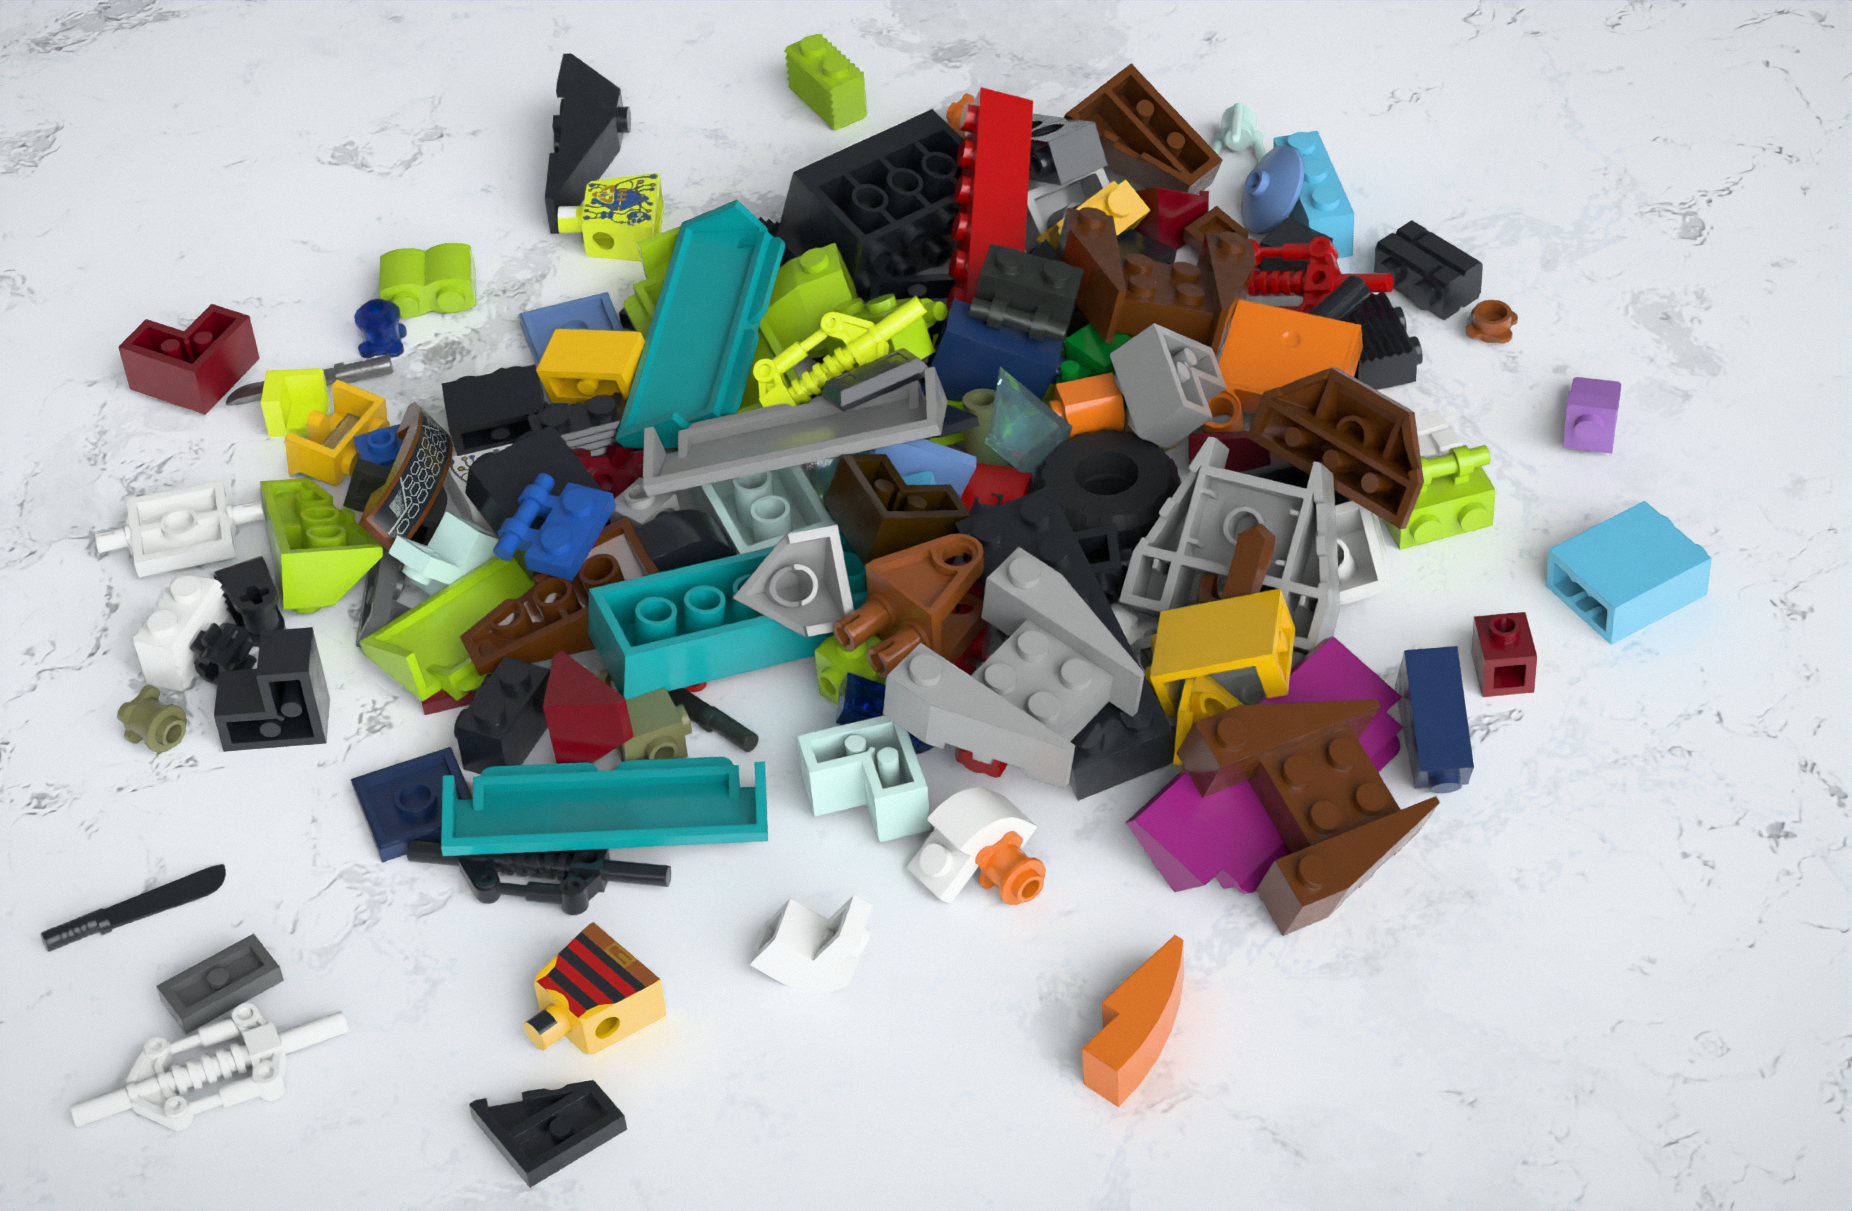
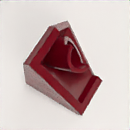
M1159 187L1136 190L1135 192L1148 206L1150 211L1133 230L1172 248L1180 249L1187 245L1182 241L1184 228L1209 211V191H1200L1199 195L1181 192V190L1175 191Z
M564 651L555 654L551 665L543 709L556 763H594L634 737L626 699Z

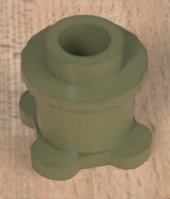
M146 685L131 702H125L121 705L117 713V719L125 726L124 738L127 741L137 744L144 739L146 746L151 751L157 753L166 752L178 745L183 739L187 724L186 713L177 705H166L159 700L160 690L153 685Z

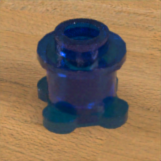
M373 299L357 309L354 319L355 325L361 330L363 343L358 346L361 357L369 359L374 356L390 355L391 358L403 354L404 345L402 339L407 336L405 325L399 323L401 318L400 309L395 303L383 299Z

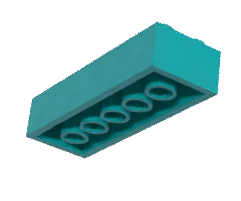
M839 531L855 611L866 603V598L868 597L866 569L843 532ZM775 546L589 589L588 635L619 694L625 697L626 700L666 687L667 691L815 656L814 650L826 638L833 636L834 632L804 637L733 599V596Z

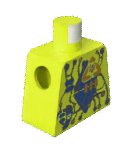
M660 173L591 181L586 185L583 206L558 207L559 233H583L585 253L590 257L641 262L637 242L660 234L662 229L664 202Z

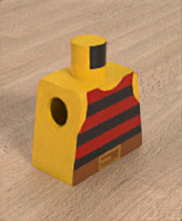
M592 922L536 975L533 983L540 1012L524 1023V1029L531 1042L542 1051L563 1036H566L585 1054H595L667 1015L661 979L598 925Z

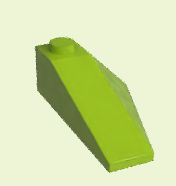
M836 243L822 248L810 249L803 255L791 259L778 270L768 309L764 317L783 350L796 341L803 342L818 331L822 317L829 312H835L834 308L837 305L857 298L855 285ZM825 339L807 352V359L830 354Z
M311 479L260 481V492L275 577L283 610L292 609L297 613H313L320 610L321 607L335 606L383 557L382 545L355 522V512L349 508H336L333 504V496Z

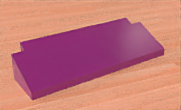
M1334 636L1323 639L1291 669L1288 695L1267 698L1266 694H1264L1254 703L1275 704L1377 699L1381 707L1358 740L1378 773L1400 751V741L1397 734L1404 727L1389 715L1387 711L1402 696ZM1185 768L1125 822L1174 892L1204 886L1215 877L1223 889L1235 887L1242 894L1254 893L1273 862L1291 854L1248 781L1202 798Z

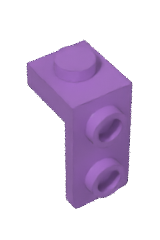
M1582 377L1573 378L1571 391L1568 392L1563 448L1612 453L1622 384L1620 382Z

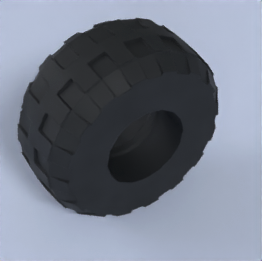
M1101 430V432L1079 434L1069 441L1065 440L1052 450L1037 468L1033 482V492L1051 486L1073 532L1116 524L1123 546H1132L1134 550L1142 537L1146 538L1160 517L1159 511L1169 497L1172 498L1181 485V478L1178 475V467L1173 459L1157 444L1143 440L1135 433Z

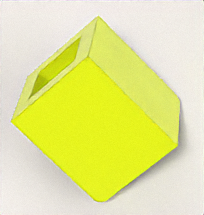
M321 368L266 371L261 406L269 437H286L289 433L298 436H308L307 419L309 414L313 410H317L329 415L331 402L324 371Z

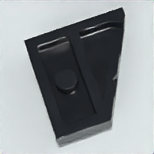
M594 1080L566 1084L564 1087L556 1090L542 1088L522 1092L523 1101L489 1107L487 1098L469 1104L472 1119L530 1188L627 1130L625 1115Z

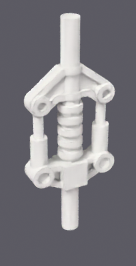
M243 1003L233 1010L232 1017L199 1028V1033L171 1043L163 1037H152L145 1043L125 1080L126 1086L70 1105L75 1124L79 1127L133 1108L140 1115L173 1130L180 1131L191 1125L194 1118L193 1114L222 1104L226 1108L257 1096L265 1101L276 1100L285 1092L283 1077L286 1066H288L285 1054L349 1032L342 1011L277 1033L274 1022H270L261 1016L256 1005ZM239 1037L244 1043L242 1046H239L238 1043L229 1045L230 1050L225 1052L223 1048L215 1050L216 1055L210 1057L208 1053L200 1055L201 1060L194 1062L193 1058L186 1060V1065L182 1067L178 1063L171 1066L175 1054L201 1045L205 1049ZM247 1067H253L252 1076L219 1087V1092L192 1102L180 1096L188 1093L187 1088L194 1086V1089L197 1090L203 1087L202 1083L209 1081L211 1085L218 1082V1077L223 1076L225 1080L233 1077L232 1072L238 1071L239 1074L247 1072Z

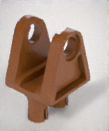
M950 534L872 560L865 565L868 591L866 603L852 613L833 623V632L842 646L846 645L848 651L855 650L874 635L882 640L880 643L867 650V658L873 670L877 674L880 672L882 678H887V675L920 643L952 664H955L986 624V620L981 618L984 600L980 596L969 592V589L980 577L984 569L982 544L970 535ZM964 553L972 557L969 563L961 566H952L945 563L947 559L953 556H963ZM958 604H966L974 608L967 614L958 615L951 613Z

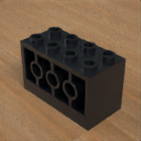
M931 109L794 171L776 237H780L785 242V246L795 257L803 255L810 249L822 248L836 243L855 285L857 298H862L864 301L870 300V277L916 275L932 266L935 268L940 267L952 257L953 252L957 249V241L951 239V231L956 214L960 210V204L954 202V192L957 181L962 175V167L957 166L956 161L963 138Z

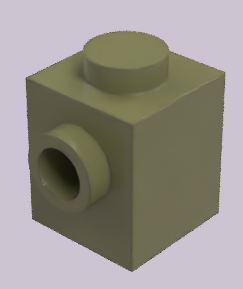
M666 687L626 700L634 737L616 748L622 762L688 757L685 735L692 733L691 723L683 704L675 706Z

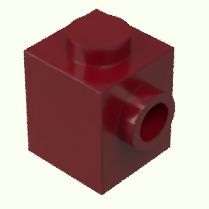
M1526 612L1474 616L1471 654L1482 697L1534 693L1537 653Z

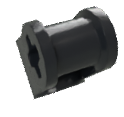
M262 556L213 572L214 579L222 584L220 589L224 591L222 596L226 598L224 602L228 605L226 610L231 614L235 625L240 626L250 635L254 644L253 647H259L261 631L286 629L284 618L276 604L278 601L277 589Z

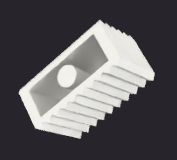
M181 572L175 574L176 579L170 581L171 586L165 588L166 593L161 595L162 600L156 602L157 607L151 608L152 614L146 615L147 621L141 622L143 627L137 629L138 634L132 636L146 684L183 692L197 673L193 663L198 654L194 653L190 646L200 631H207L212 623L220 626L223 623H231L232 620L228 617L230 614L226 610L228 605L224 603L226 598L222 596L224 591L220 589L222 584L218 580Z

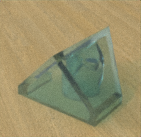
M1000 367L990 433L984 442L1019 472L1037 473V468L1043 463L1049 453H1053L1058 445L1065 440H1069L1073 426Z

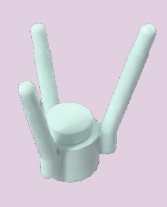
M1240 102L1227 108L1222 115L1221 130L1214 134L1212 149L1220 155L1222 147L1225 145L1236 151L1244 150L1251 145L1254 147L1259 162L1266 152L1263 145L1264 134L1256 130L1257 117L1255 112Z

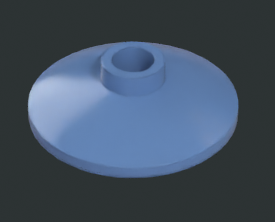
M1278 146L1270 150L1259 160L1247 176L1241 200V216L1249 230L1258 234L1268 233L1279 226L1293 210L1304 181V162L1300 153L1294 148Z

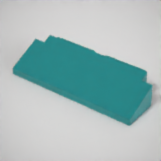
M737 199L686 220L681 224L615 440L624 448H644V429L650 427L655 428L664 448H678L679 431L686 430L692 424L699 421L732 415L740 407L759 341L758 329L761 319L768 309L784 253L785 242L780 237L774 238L767 231L768 228Z
M726 757L630 760L619 763L615 770L599 771L594 764L587 762L488 767L482 771L480 776L473 777V799L458 800L454 775H444L442 794L443 856L767 842L768 820L765 761L754 762L755 787H740L739 765H733L732 761Z

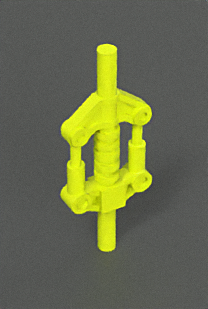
M914 296L876 325L871 321L838 312L825 314L820 322L821 328L803 342L796 341L773 359H761L754 365L753 375L758 380L759 401L763 405L761 408L778 404H789L792 407L801 405L802 402L807 404L812 400L811 396L813 394L818 396L822 393V388L827 380L844 374L843 372L846 370L855 369L854 364L857 362L860 367L887 355L889 351V343L887 341L927 312L925 306L917 296ZM827 337L846 344L843 349L840 346L836 348L833 356L830 354L825 356L822 364L819 362L814 364L811 372L809 370L803 372L800 380L798 378L790 382L792 386L788 387L784 373L808 356L807 352Z

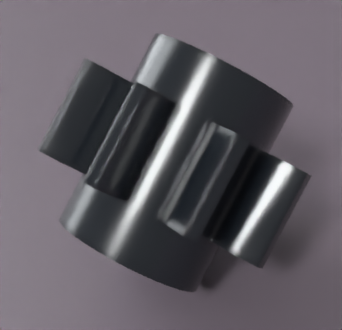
M212 623L207 631H200L190 646V649L198 654L193 663L197 673L204 680L214 685L218 684L220 671L252 669L257 662V659L249 654L254 646L250 635L243 628L232 623H223L220 626Z

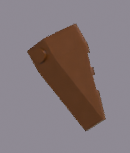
M626 516L603 528L573 581L543 573L536 574L533 577L535 585L518 599L504 600L462 634L460 638L479 675L494 672L504 656L527 663H536L553 659V656L560 651L571 655L593 650L596 648L588 635L589 589L660 572L650 559Z

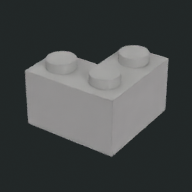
M1155 323L1109 354L1116 372L1114 375L1115 384L1124 395L1130 412L1128 421L1132 430L1139 438L1169 448L1211 420L1213 416L1208 401L1227 389L1211 347Z

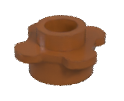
M1482 301L1471 311L1473 321L1466 326V334L1472 339H1481L1488 343H1507L1512 339L1511 327L1517 324L1518 316L1511 310L1509 305L1502 301Z

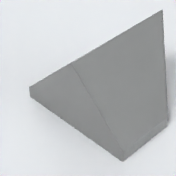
M838 524L785 534L733 596V599L804 637L833 632V623L854 611Z

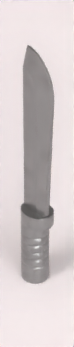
M390 355L345 365L344 362L334 364V368L323 370L327 385L333 384L336 379L350 383L394 372ZM264 381L247 384L236 389L227 398L226 405H241L261 400Z

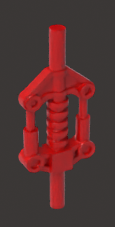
M1324 236L1316 237L1310 243H1285L1283 247H1261L1257 241L1247 239L1252 241L1256 258L1255 268L1263 261V258H1283L1284 261H1310L1307 271H1253L1247 293L1250 297H1258L1259 295L1262 297H1269L1271 295L1274 297H1281L1283 295L1288 297L1295 296V294L1297 296H1304L1299 306L1274 307L1308 314L1352 275L1359 276L1371 292L1392 291L1393 277L1391 273L1341 274L1337 262L1338 251L1330 240Z

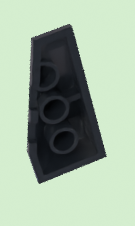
M572 53L563 54L556 87L557 98L562 99L560 102V115H553L554 153H549L545 190V204L550 234H559L558 207L581 205L585 198L586 185L591 181L600 179L620 152L623 134L630 133L631 111L629 106H623L621 89Z

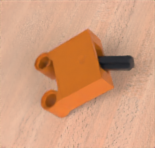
M1349 276L1308 314L1238 299L1218 363L1227 389L1208 401L1213 418L1220 414L1229 415L1232 418L1225 423H1214L1209 420L1200 426L1201 433L1244 431L1242 411L1256 414L1265 391L1282 387L1303 377L1331 367H1337L1354 377L1363 348L1361 325L1344 322L1343 320L1369 298L1371 291L1366 283L1359 276Z

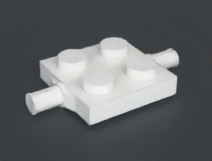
M222 479L126 499L128 516L124 523V528L101 533L97 532L95 533V539L99 554L128 547L133 555L134 565L139 578L236 558L233 540L236 525L265 520L261 499L232 506L226 496Z

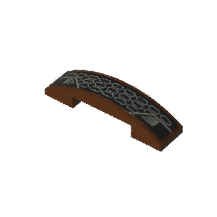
M416 402L407 407L396 433L403 442L385 485L371 493L359 521V525L388 552L397 536L410 540L417 531L441 490L452 459L453 443L450 435Z

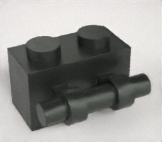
M990 244L980 273L976 295L973 297L968 316L987 321V327L1001 330L1002 326L1028 332L1029 338L1043 342L1044 337L1065 342L1064 339L1066 338L1074 313L1084 269L1068 265L1062 261H1053L1020 252L1014 248Z

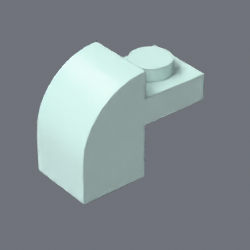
M446 511L428 546L397 536L388 553L405 564L402 572L410 577L409 581L432 596L496 556L493 549L499 538L478 523Z

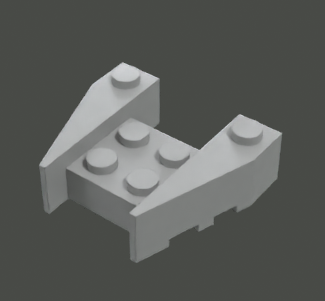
M1209 436L1188 467L1190 471L1173 497H1169L1159 511L1160 517L1146 538L1142 537L1134 549L1119 602L1134 611L1160 617V611L1186 607L1195 572L1215 574L1218 578L1227 580L1239 533L1262 523L1276 537L1274 553L1261 588L1266 590L1281 588L1296 629L1293 651L1307 655L1323 639L1334 635L1340 613L1333 473L1322 463L1314 461L1307 488L1305 489L1226 470L1224 468L1230 449L1217 438Z
M1018 547L987 577L981 617L1010 637L971 676L920 643L887 675L883 715L926 744L944 749L946 744L973 752L972 759L992 765L995 759L1027 770L1026 777L1064 789L1069 784L1075 745L1070 741L1108 702H1111L1133 717L1138 712L1145 673L1062 574Z

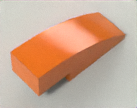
M1174 935L1102 1002L1103 1029L1082 1048L1084 1085L1117 1107L1141 1084L1159 1058L1172 1031L1181 1002L1184 980V940Z

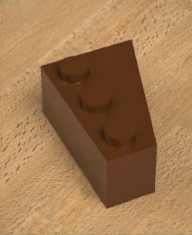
M1132 63L1064 116V118L1095 122L1107 161L1106 167L1144 189L1159 187L1198 195L1200 191L1205 190L1213 183L1223 161Z

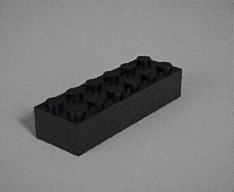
M1051 486L955 522L957 534L970 535L982 544L984 569L976 580L975 585L983 600L987 577L1020 547L1062 574L1141 668ZM966 553L962 556L965 564L972 560V557ZM996 628L1004 643L1010 636ZM1144 676L1138 712L1133 717L1111 702H1108L1070 741L1075 745L1069 783L1079 801L1173 763L1175 750L1173 730L1146 676Z

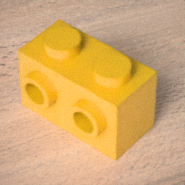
M555 329L536 372L551 403H584L587 399L590 400L594 396H612L617 392L622 395L626 405L645 340L641 332Z

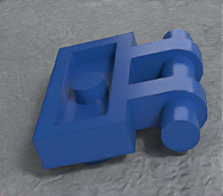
M539 473L533 484L526 485L518 497L519 507L513 517L506 518L498 531L499 540L493 552L501 560L509 561L516 550L525 551L524 560L528 570L573 581L616 508L614 496L610 492L570 482L566 484L559 497L550 495L555 486V480L548 474ZM536 516L546 518L540 530L530 528Z

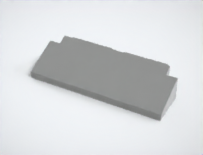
M935 367L925 368L926 399L918 380L845 412L820 395L813 398L809 403L792 407L789 404H778L696 422L688 429L678 432V452L666 454L655 428H645L643 489L647 497L834 458L842 454H853L938 436L942 432L948 401Z

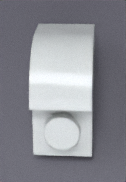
M984 787L967 788L942 802L926 819L935 829L906 868L939 899L952 903L978 868L975 858L983 847L992 846L1002 840L1006 833L1015 831L1023 838L1020 846L1021 849L1038 826L1005 796Z
M854 894L829 919H826L790 898L765 923L750 965L789 987L824 993L843 989L851 983L861 952L870 938L871 930L866 927L873 904Z

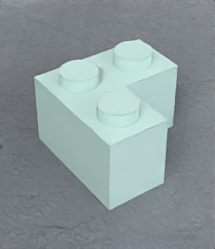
M880 716L797 736L802 780L814 816L867 805L879 842L931 830V823L926 820L930 816L928 787L909 734L901 726L886 716Z

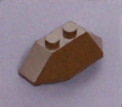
M1337 367L1325 369L1263 393L1247 435L1248 439L1308 475L1311 474L1314 461L1322 463L1333 473L1335 491L1395 527L1406 529L1424 484L1414 411Z

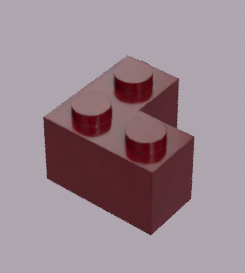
M212 303L185 331L145 319L118 346L130 390L205 415L260 359L250 316Z

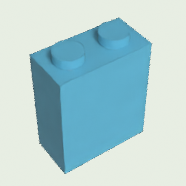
M1644 500L1550 548L1548 551L1546 587L1612 645L1707 595L1712 558L1702 546L1695 544L1677 529L1668 517L1661 515Z

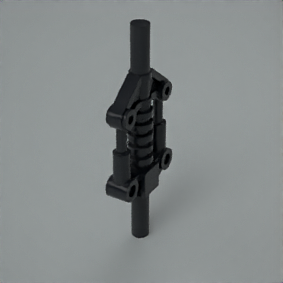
M411 840L407 848V859L410 862L459 866L460 872L475 897L481 903H494L501 895L525 897L528 902L562 905L563 911L570 915H578L585 912L589 907V901L599 892L604 893L608 881L669 887L672 873L671 866L610 860L609 849L576 850L574 856L568 851H562L560 855L558 851H547L546 853L523 852L443 856L441 843ZM500 870L503 875L512 876L515 872L519 877H526L530 874L531 878H541L543 875L545 879L554 880L557 876L561 883L553 884L529 881L527 885L502 883L497 872Z

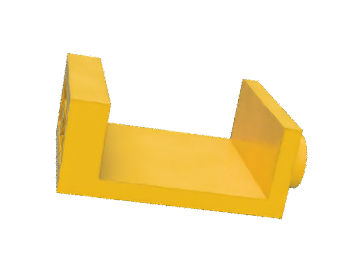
M1281 588L1160 611L1157 633L1151 636L1152 665L1146 667L1145 676L1155 696L1158 697L1166 717L1176 715L1182 679L1255 666L1267 698L1288 695L1296 629Z

